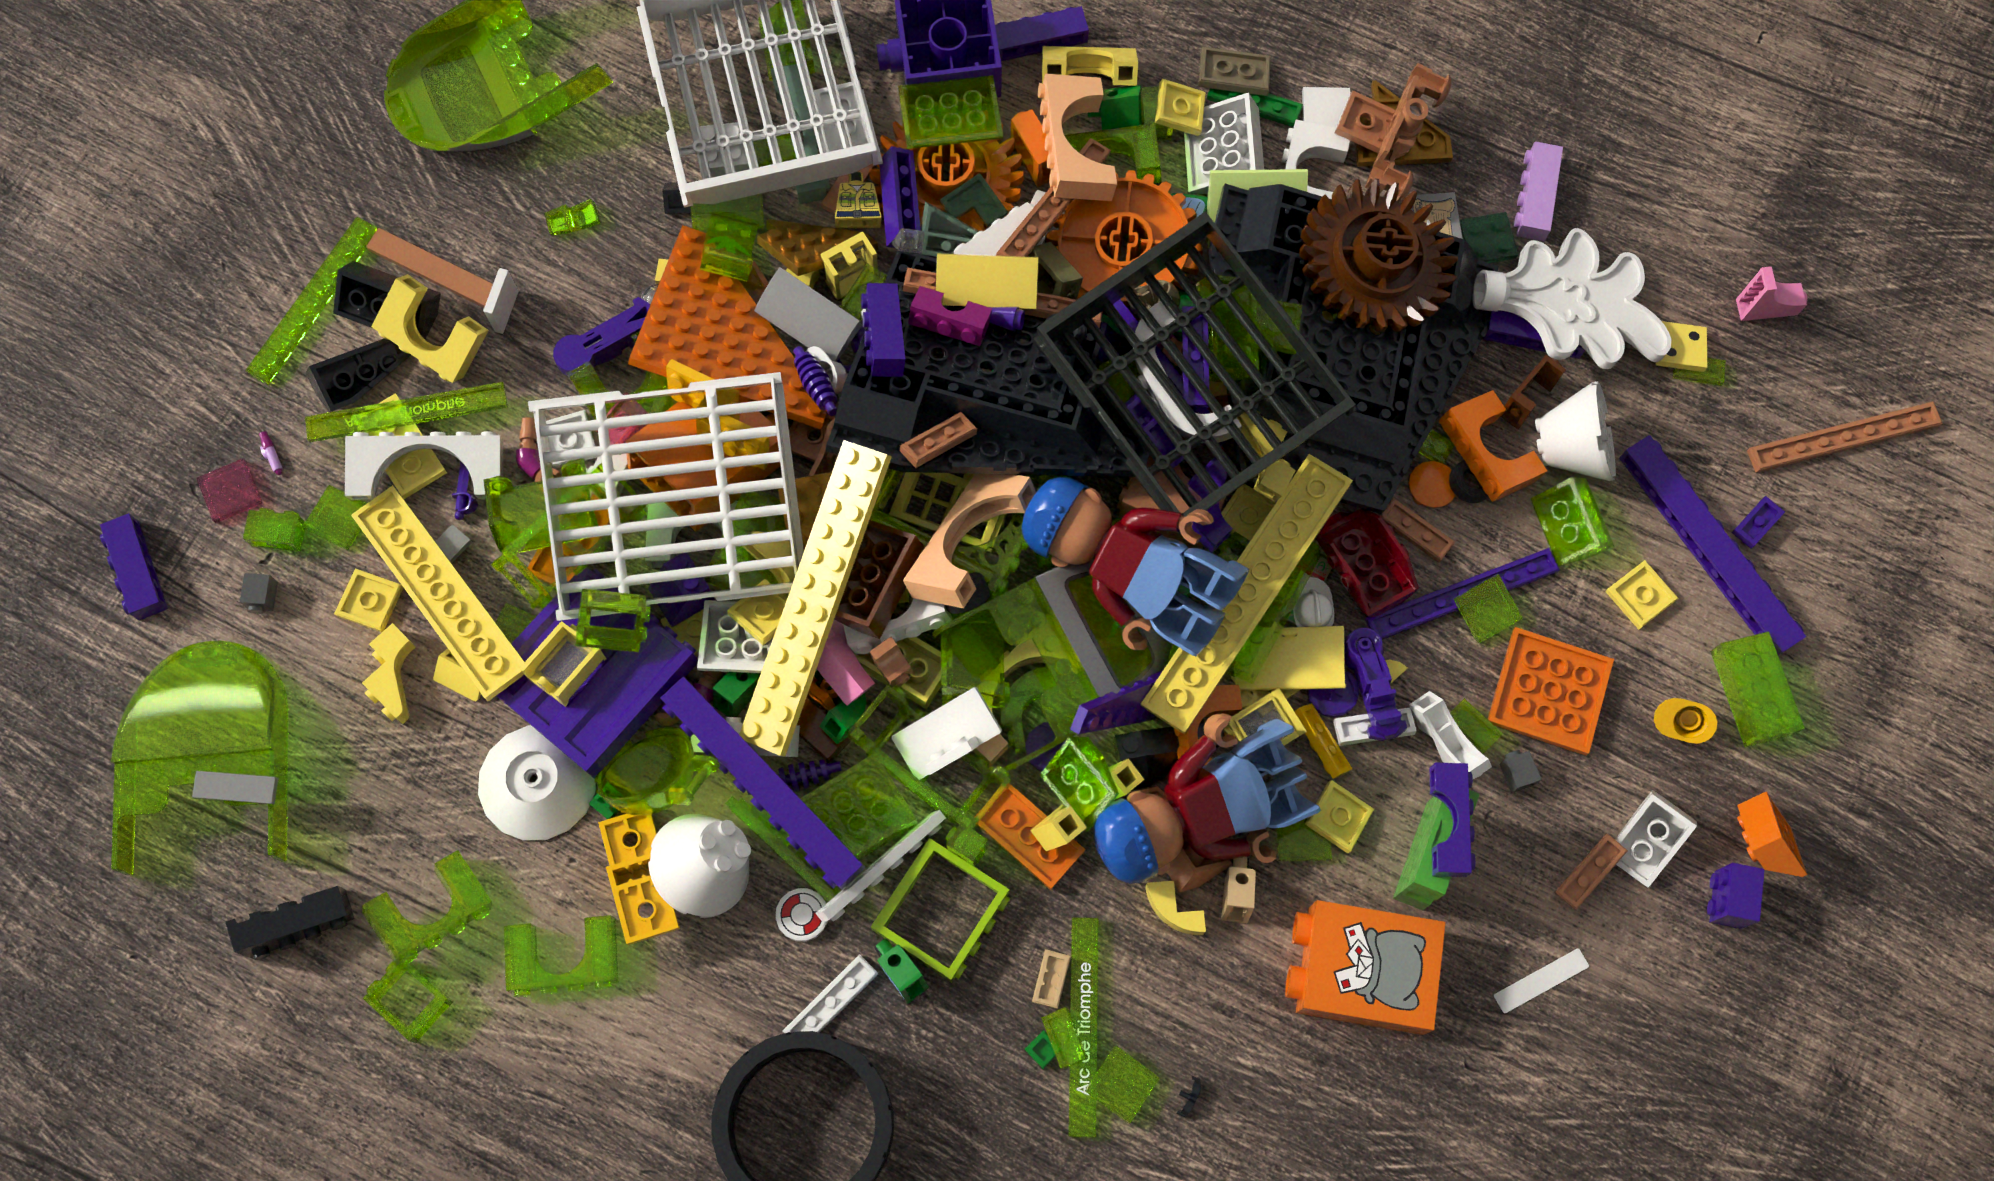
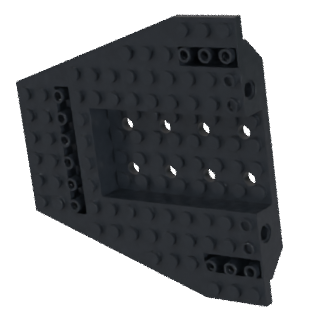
M1225 183L1221 191L1215 224L1265 289L1273 294L1287 312L1293 325L1314 352L1324 359L1325 366L1356 404L1355 412L1349 416L1344 413L1280 459L1287 461L1290 467L1296 470L1295 475L1308 454L1314 456L1353 480L1340 500L1341 503L1382 514L1395 494L1403 476L1410 468L1411 462L1430 433L1438 415L1445 407L1446 401L1465 372L1469 361L1477 351L1481 340L1488 332L1491 311L1475 309L1473 305V287L1476 277L1481 270L1498 272L1499 266L1478 260V256L1466 240L1438 232L1435 240L1454 237L1455 240L1446 251L1440 254V256L1458 257V261L1450 269L1441 271L1457 275V279L1450 286L1441 288L1450 292V296L1442 303H1434L1440 309L1433 316H1424L1425 320L1420 325L1415 327L1408 325L1403 331L1395 332L1388 324L1387 329L1383 333L1375 335L1369 328L1372 324H1367L1364 329L1356 327L1355 319L1348 317L1345 321L1338 318L1339 310L1335 307L1326 309L1322 305L1325 299L1322 293L1314 294L1310 289L1314 279L1308 278L1303 274L1302 269L1309 261L1303 260L1300 257V248L1303 244H1307L1301 239V231L1305 225H1308L1307 216L1314 208L1318 211L1317 205L1322 196L1283 184L1254 187L1245 190ZM1210 242V267L1223 284H1228L1238 276L1213 243ZM1245 285L1231 293L1287 367L1291 368L1303 360L1290 343L1281 345L1278 342V337L1283 334L1269 316L1264 320L1257 317V311L1263 308ZM1223 299L1216 304L1217 317L1265 380L1271 382L1281 374ZM1322 312H1330L1333 316V321L1326 320ZM1220 338L1224 368L1246 397H1250L1260 390ZM1310 368L1296 376L1297 380L1324 414L1337 405ZM1361 370H1368L1372 375V379H1365L1361 374ZM1287 383L1275 391L1302 428L1315 421L1314 417ZM1227 389L1228 402L1231 408H1234L1239 403ZM1267 398L1254 405L1262 417L1278 422L1282 429L1287 431L1282 443L1295 435ZM1234 440L1237 469L1241 473L1251 466L1252 462Z
M918 241L909 250L898 248L885 283H895L898 285L905 350L903 377L872 376L871 366L866 364V352L870 349L868 346H865L863 336L842 389L834 426L826 444V452L839 455L842 443L845 440L891 456L888 469L899 472L1135 477L1126 464L1127 457L1091 409L1083 407L1034 341V338L1038 336L1037 327L1044 323L1046 318L1025 315L1022 330L1016 329L1015 332L989 323L981 346L908 324L910 306L916 294L903 291L907 267L936 273L937 257L920 254L917 251ZM943 305L944 308L950 311H960L965 308V306ZM1101 322L1099 329L1120 356H1124L1133 349L1125 337L1124 339L1118 337L1107 323ZM1087 330L1086 342L1082 348L1096 367L1102 371L1111 365L1112 361ZM1074 353L1062 354L1083 383L1092 378ZM939 354L944 358L937 359L934 358L933 355ZM1134 360L1127 366L1137 378L1140 374ZM982 368H989L994 371L985 372ZM1119 371L1107 379L1123 403L1136 394ZM1037 381L1040 382L1042 385L1036 386L1033 385L1031 382ZM1099 386L1090 391L1146 466L1149 453ZM960 412L977 428L976 435L917 468L900 452L902 444Z

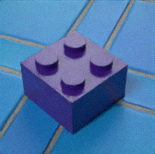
M1731 863L1714 871L1710 878V888L1713 889L1712 899L1709 900L1707 905V914L1710 915L1709 923L1742 929L1760 922L1765 870L1763 868Z

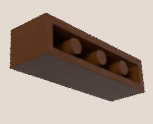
M808 693L797 726H800L799 737L828 763H831L851 740L848 736L845 740L836 744L819 727L829 711L821 705L818 707L810 701L812 698Z

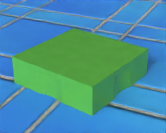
M1469 790V799H1473L1475 810L1480 794ZM1434 796L1426 803L1393 899L1420 910H1424L1434 900L1444 896L1451 877L1432 876V848L1446 841L1453 827L1452 815L1448 807Z

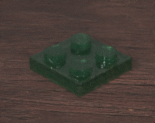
M1507 212L1460 219L1462 239L1467 241L1478 256V260L1493 263L1516 259L1519 255Z

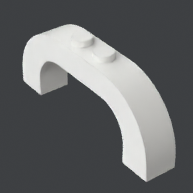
M1161 301L1149 309L1161 327H1166L1175 320ZM1141 318L1135 334L1140 341L1144 342L1153 336L1154 333ZM1155 346V347H1153L1152 349H1150L1148 352L1151 354V356L1154 358V360L1157 362V364H1158V365L1161 367V369L1164 371V369H1163V367H1162V365H1161V363H1160V361H1159V359L1157 358V355H1156V353H1155V349H1156V346ZM1140 357L1137 358L1135 363L1140 374L1137 377L1145 390H1149L1151 398L1178 434L1186 439L1197 434ZM1230 404L1223 407L1225 411L1232 409ZM1214 412L1210 414L1195 413L1204 426H1208L1218 419ZM1236 418L1233 420V422L1241 431L1242 426L1239 420ZM1225 427L1212 435L1217 443L1233 438Z

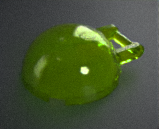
M661 727L644 732L647 738L633 745L629 739L595 777L594 782L598 786L596 792L608 805L622 813L647 816L663 812L675 804L690 805L695 799L694 794L708 776L718 770L720 763L712 756L695 755L689 736L681 729ZM694 771H699L693 778Z

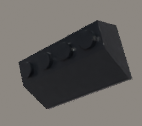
M355 261L339 268L333 314L371 327L395 279L399 277ZM429 288L415 316L416 327L424 339H426L438 316L441 296L440 292Z

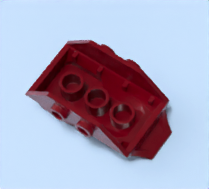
M1362 508L1354 513L1339 512L1328 518L1315 539L1327 555L1326 558L1329 565L1333 569L1336 568L1340 574L1343 586L1351 594L1361 611L1368 617L1379 616L1400 605L1419 589L1407 548L1398 542L1391 525L1386 524L1382 517Z

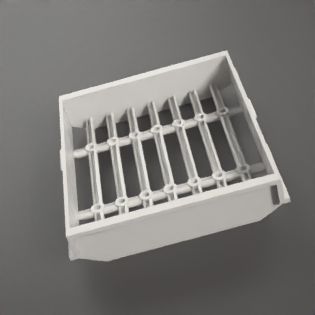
M639 0L641 6L637 7L653 79L656 80L662 107H665L670 130L666 134L684 208L693 206V203L716 204L857 172L872 163L873 166L883 164L864 90L860 89L854 67L856 62L840 0H830L836 23L824 26L820 24L815 1L805 0L811 29L801 31L797 29L790 0H780L789 32L778 36L774 34L766 2L770 0ZM757 3L765 38L753 41L743 6ZM734 8L742 43L730 46L720 11ZM711 13L719 48L707 51L704 46L697 16ZM688 18L696 52L695 54L684 56L681 52L674 21ZM649 20L665 22L673 55L671 59L658 61ZM839 32L858 104L857 109L848 111L843 110L824 35ZM815 38L834 111L833 114L821 116L819 113L801 40ZM792 43L810 119L796 120L778 45ZM769 48L787 124L773 125L754 50ZM746 54L764 126L762 130L750 131L731 55ZM723 59L740 128L739 135L730 137L726 135L708 60ZM699 63L717 135L716 140L704 142L702 139L685 65ZM676 68L693 138V145L678 147L660 70ZM861 117L868 143L853 146L846 121ZM837 123L843 149L829 152L823 126ZM814 128L820 154L806 157L800 131ZM790 133L797 159L782 162L776 136ZM767 138L773 164L759 167L753 141ZM743 144L749 170L735 172L729 147ZM720 149L726 175L712 178L706 152ZM696 154L702 180L687 183L681 157Z
M781 372L691 382L688 388L650 391L623 395L620 391L528 401L529 412L534 413L559 603V609L555 610L557 621L648 610L650 604L692 601L708 597H715L717 601L790 593L793 582L741 588L739 577L741 572L790 566L794 567V574L796 576L804 553ZM771 384L773 399L718 405L716 390ZM706 392L707 407L607 418L605 403ZM595 405L596 420L546 425L545 410ZM774 410L775 426L721 432L719 416ZM709 417L711 433L610 445L609 429ZM598 430L600 446L550 452L548 436ZM777 436L779 452L724 458L723 442ZM712 444L714 459L618 471H614L612 455ZM601 457L603 472L553 478L551 462ZM776 462L781 464L782 478L728 484L726 468ZM708 470L716 471V486L617 497L616 481ZM605 483L606 499L557 504L555 488ZM784 488L785 504L731 510L729 494ZM719 496L720 512L628 523L620 522V507ZM608 509L610 525L560 531L558 515ZM787 514L789 530L734 536L733 520ZM722 522L724 538L624 549L622 534ZM612 536L613 551L564 557L562 541ZM790 540L792 556L744 562L737 561V546ZM725 548L727 564L627 575L625 560ZM615 561L617 577L567 583L565 567ZM729 574L730 589L637 601L630 600L629 586ZM618 587L620 603L570 608L569 593Z

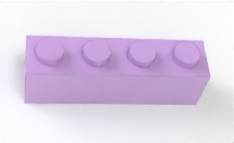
M1534 142L1531 150H1526L1523 163L1527 164L1526 171H1523L1520 185H1524L1523 192L1520 191L1517 206H1521L1520 213L1517 212L1514 221V227H1517V237L1545 242L1551 231L1563 151L1562 146Z

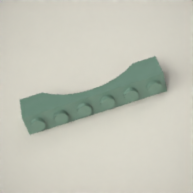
M797 64L783 66L796 120L810 119ZM773 68L771 69L776 99L778 103L783 105ZM813 128L802 130L804 136L803 147L806 157L817 155L818 144ZM829 179L797 185L796 190L799 204L823 200L827 195L826 190L830 189Z

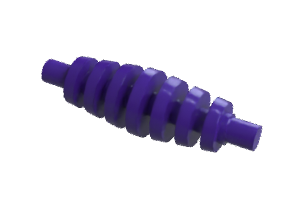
M801 346L796 347L793 351L796 356L794 364L803 388L821 410H827L830 416H835L837 413V407L835 406L837 404V397L827 372L810 352H805Z
M819 760L820 766L818 767L815 766L814 761H809L810 769H805L804 762L798 763L800 769L798 772H795L793 764L788 765L790 774L786 775L783 767L779 768L778 772L779 777L787 785H793L794 792H799L798 782L803 781L804 788L807 789L810 787L809 779H813L814 785L820 784L818 777L823 776L825 782L829 780V776L832 773L840 772L842 769L840 761L828 764L825 763V760Z

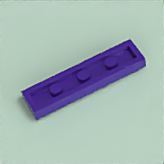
M1182 306V313H1186L1195 306ZM1201 314L1190 323L1208 346V321ZM1182 330V355L1209 389V364ZM1183 373V398L1191 408H1209L1208 404Z

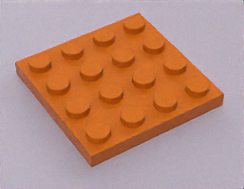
M1515 627L1511 634L1487 723L1587 756L1590 752L1614 659Z

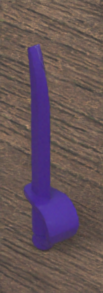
M460 462L457 493L452 494V497L456 499V512L454 516L457 520H462L465 515L473 513L478 507L477 500L467 493L469 471L462 462ZM469 499V504L466 507V501Z

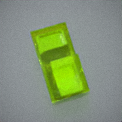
M592 199L570 208L565 204L544 213L549 233L552 236L567 234L600 224L596 204Z

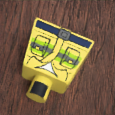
M861 172L849 174V183H841L839 186L835 228H880L881 212L874 183H863V173Z

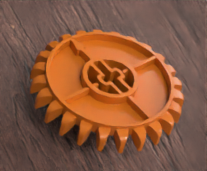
M946 103L943 120H938L933 107L927 105L926 123L921 124L913 111L908 112L910 128L908 132L898 122H893V133L897 142L881 135V146L885 153L891 146L913 150L920 227L925 201L979 231H985L999 216L1006 217L1014 208L1012 204L1007 202L1014 203L1019 201L1021 197V189L1014 187L1022 184L1024 180V171H1015L1021 166L1022 155L1019 153L1008 157L1015 147L1014 137L999 144L1003 137L1002 123H999L989 133L987 132L988 113L986 112L981 115L974 125L971 124V108L968 105L965 106L959 120H954L951 103ZM950 162V180L944 182V163ZM961 167H963V176H961ZM931 168H932V176H933V178L930 176V169H931ZM869 169L870 179L878 184L875 186L877 199L881 201L880 169ZM882 201L879 203L881 214L884 215Z
M1128 170L1125 178H1119L1116 173L1117 187L1112 201L1074 199L1065 209V214H1061L1053 224V227L1059 228V230H1052L1047 233L1046 243L1051 242L1053 245H1058L1056 246L1057 250L1083 277L1077 299L1140 257L1139 240L1141 241V255H1143L1194 220L1197 214L1193 208H1181L1186 204V197L1182 193L1171 196L1172 184L1165 181L1157 186L1154 184V175L1148 173L1141 180L1136 179V172L1134 170ZM1123 235H1128L1129 243L1127 244L1126 261L1121 262ZM1108 241L1110 242V257L1108 256ZM1198 243L1195 248L1202 255L1203 247ZM1187 253L1175 261L1182 272L1198 274L1199 268ZM1167 268L1154 275L1157 280L1168 281L1183 290ZM1144 282V283L1141 284L1140 286H1145V285H1147V283ZM1126 297L1121 298L1124 305L1129 306Z

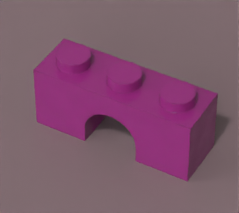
M923 286L919 287L910 306L908 324L981 346L989 327L992 308L968 301L964 309L950 311L942 305L944 293Z

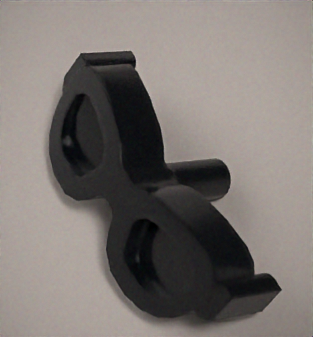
M1192 1076L1194 1083L1191 1093L1188 1094L1182 1090L1179 1093L1180 1096L1188 1099L1182 1111L1176 1113L1182 1117L1187 1116L1192 1110L1200 1092L1201 1080Z

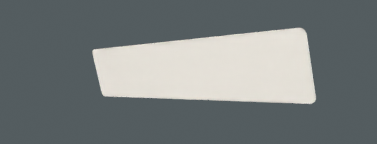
M1577 948L1494 994V998L1503 1013H1507L1587 969L1589 964L1580 949Z

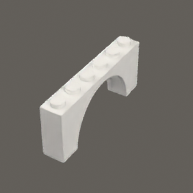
M486 431L482 432L481 435H471L470 432H456V435L446 436L444 432H431L430 436H420L418 432H405V436H395L392 432H380L379 436H369V433L355 432L353 436L345 437V496L349 500H373L376 497L379 481L389 465L400 456L419 449L441 450L459 459L471 475L474 495L477 499H503V439L496 432Z

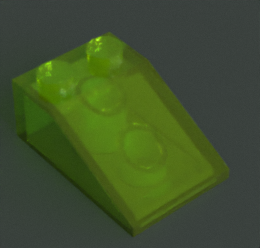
M1068 737L1040 774L1066 808L1071 806L1087 827L1085 832L1090 831L1100 813L1109 807L1119 794L1103 754L1088 737Z

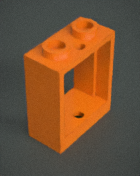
M1032 109L1026 112H1019L1011 119L1010 138L1014 137V150L1017 154L1021 153L1023 165L1035 185L1039 187L1049 182L1051 169L1047 168L1049 152L1045 151L1046 133H1043L1042 125Z

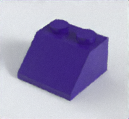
M681 553L664 563L659 572L694 568L696 566L688 553ZM703 577L651 583L648 588L653 598L711 592ZM708 597L692 601L658 603V606L670 626L674 627L703 610L705 600L715 601L714 597Z

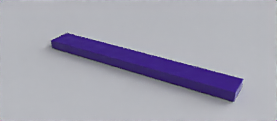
M1547 548L1400 604L1379 616L1366 617L1365 621L1368 628L1376 631L1383 640L1558 573L1560 569L1550 549Z

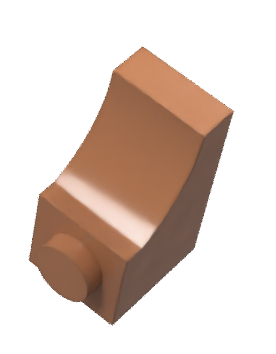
M889 637L870 651L874 665L891 688L896 684L901 686L911 678L912 668L892 637Z

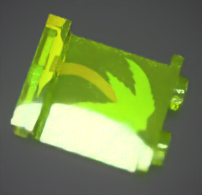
M711 212L699 270L747 282L753 264V258L751 257L759 225Z

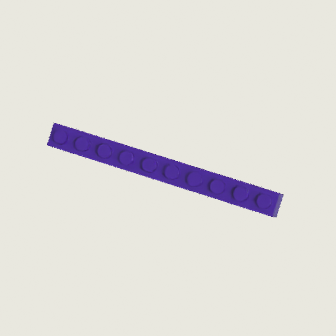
M1648 435L1626 449L1619 457L1620 461L1773 659L1807 637L1803 633L1802 626L1789 615L1785 604L1772 593L1770 585L1758 575L1754 564L1744 557L1739 545L1733 539H1730L1724 531L1722 523L1713 517L1709 512L1707 504L1695 494L1691 483L1681 476L1676 464L1667 458L1660 443Z
M684 676L660 697L665 703L662 707L672 719L677 716L683 722L680 725L682 730L689 737L695 735L700 740L697 744L707 756L712 753L718 759L715 762L717 767L725 775L730 772L736 778L733 781L734 785L742 793L747 790L754 797L750 800L760 812L765 809L771 815L768 819L769 822L778 831L783 828L789 834L786 838L787 841L796 850L801 847L808 854L804 857L805 860L814 869L819 866L826 873L822 878L833 889L838 886L843 890L866 868Z

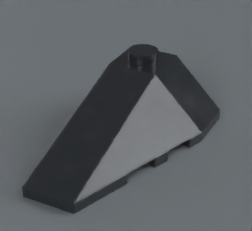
M384 338L308 367L306 375L316 396L329 412H333L354 404L408 359L411 354L403 352L397 344Z

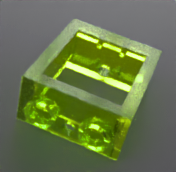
M582 589L575 646L639 652L641 642H646L647 627L644 626V622H649L651 607L646 606V595ZM591 610L636 614L634 630L589 625Z
M400 957L393 960L385 969L387 973L380 980H375L367 988V994L363 999L408 1041L417 1043L454 1001L409 960ZM406 971L435 996L409 1026L380 1001Z

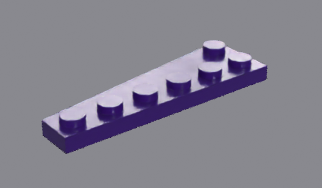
M1162 671L1148 676L1146 682L1142 680L1136 681L1132 688L1124 686L1117 694L1110 692L1103 697H1098L1079 705L1070 730L1077 734H1084L1155 720L1157 716L1142 707L1141 703Z

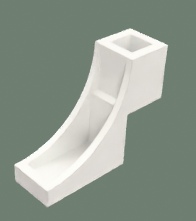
M1429 691L1409 704L1418 728L1433 738L1442 762L1468 763V772H1472L1473 779L1481 776L1492 767L1489 759L1479 752L1460 730L1442 698Z

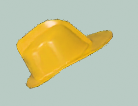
M1682 698L1665 700L1657 707L1654 713V723L1661 734L1688 743L1698 744L1706 742L1717 730V719L1714 712L1709 707Z

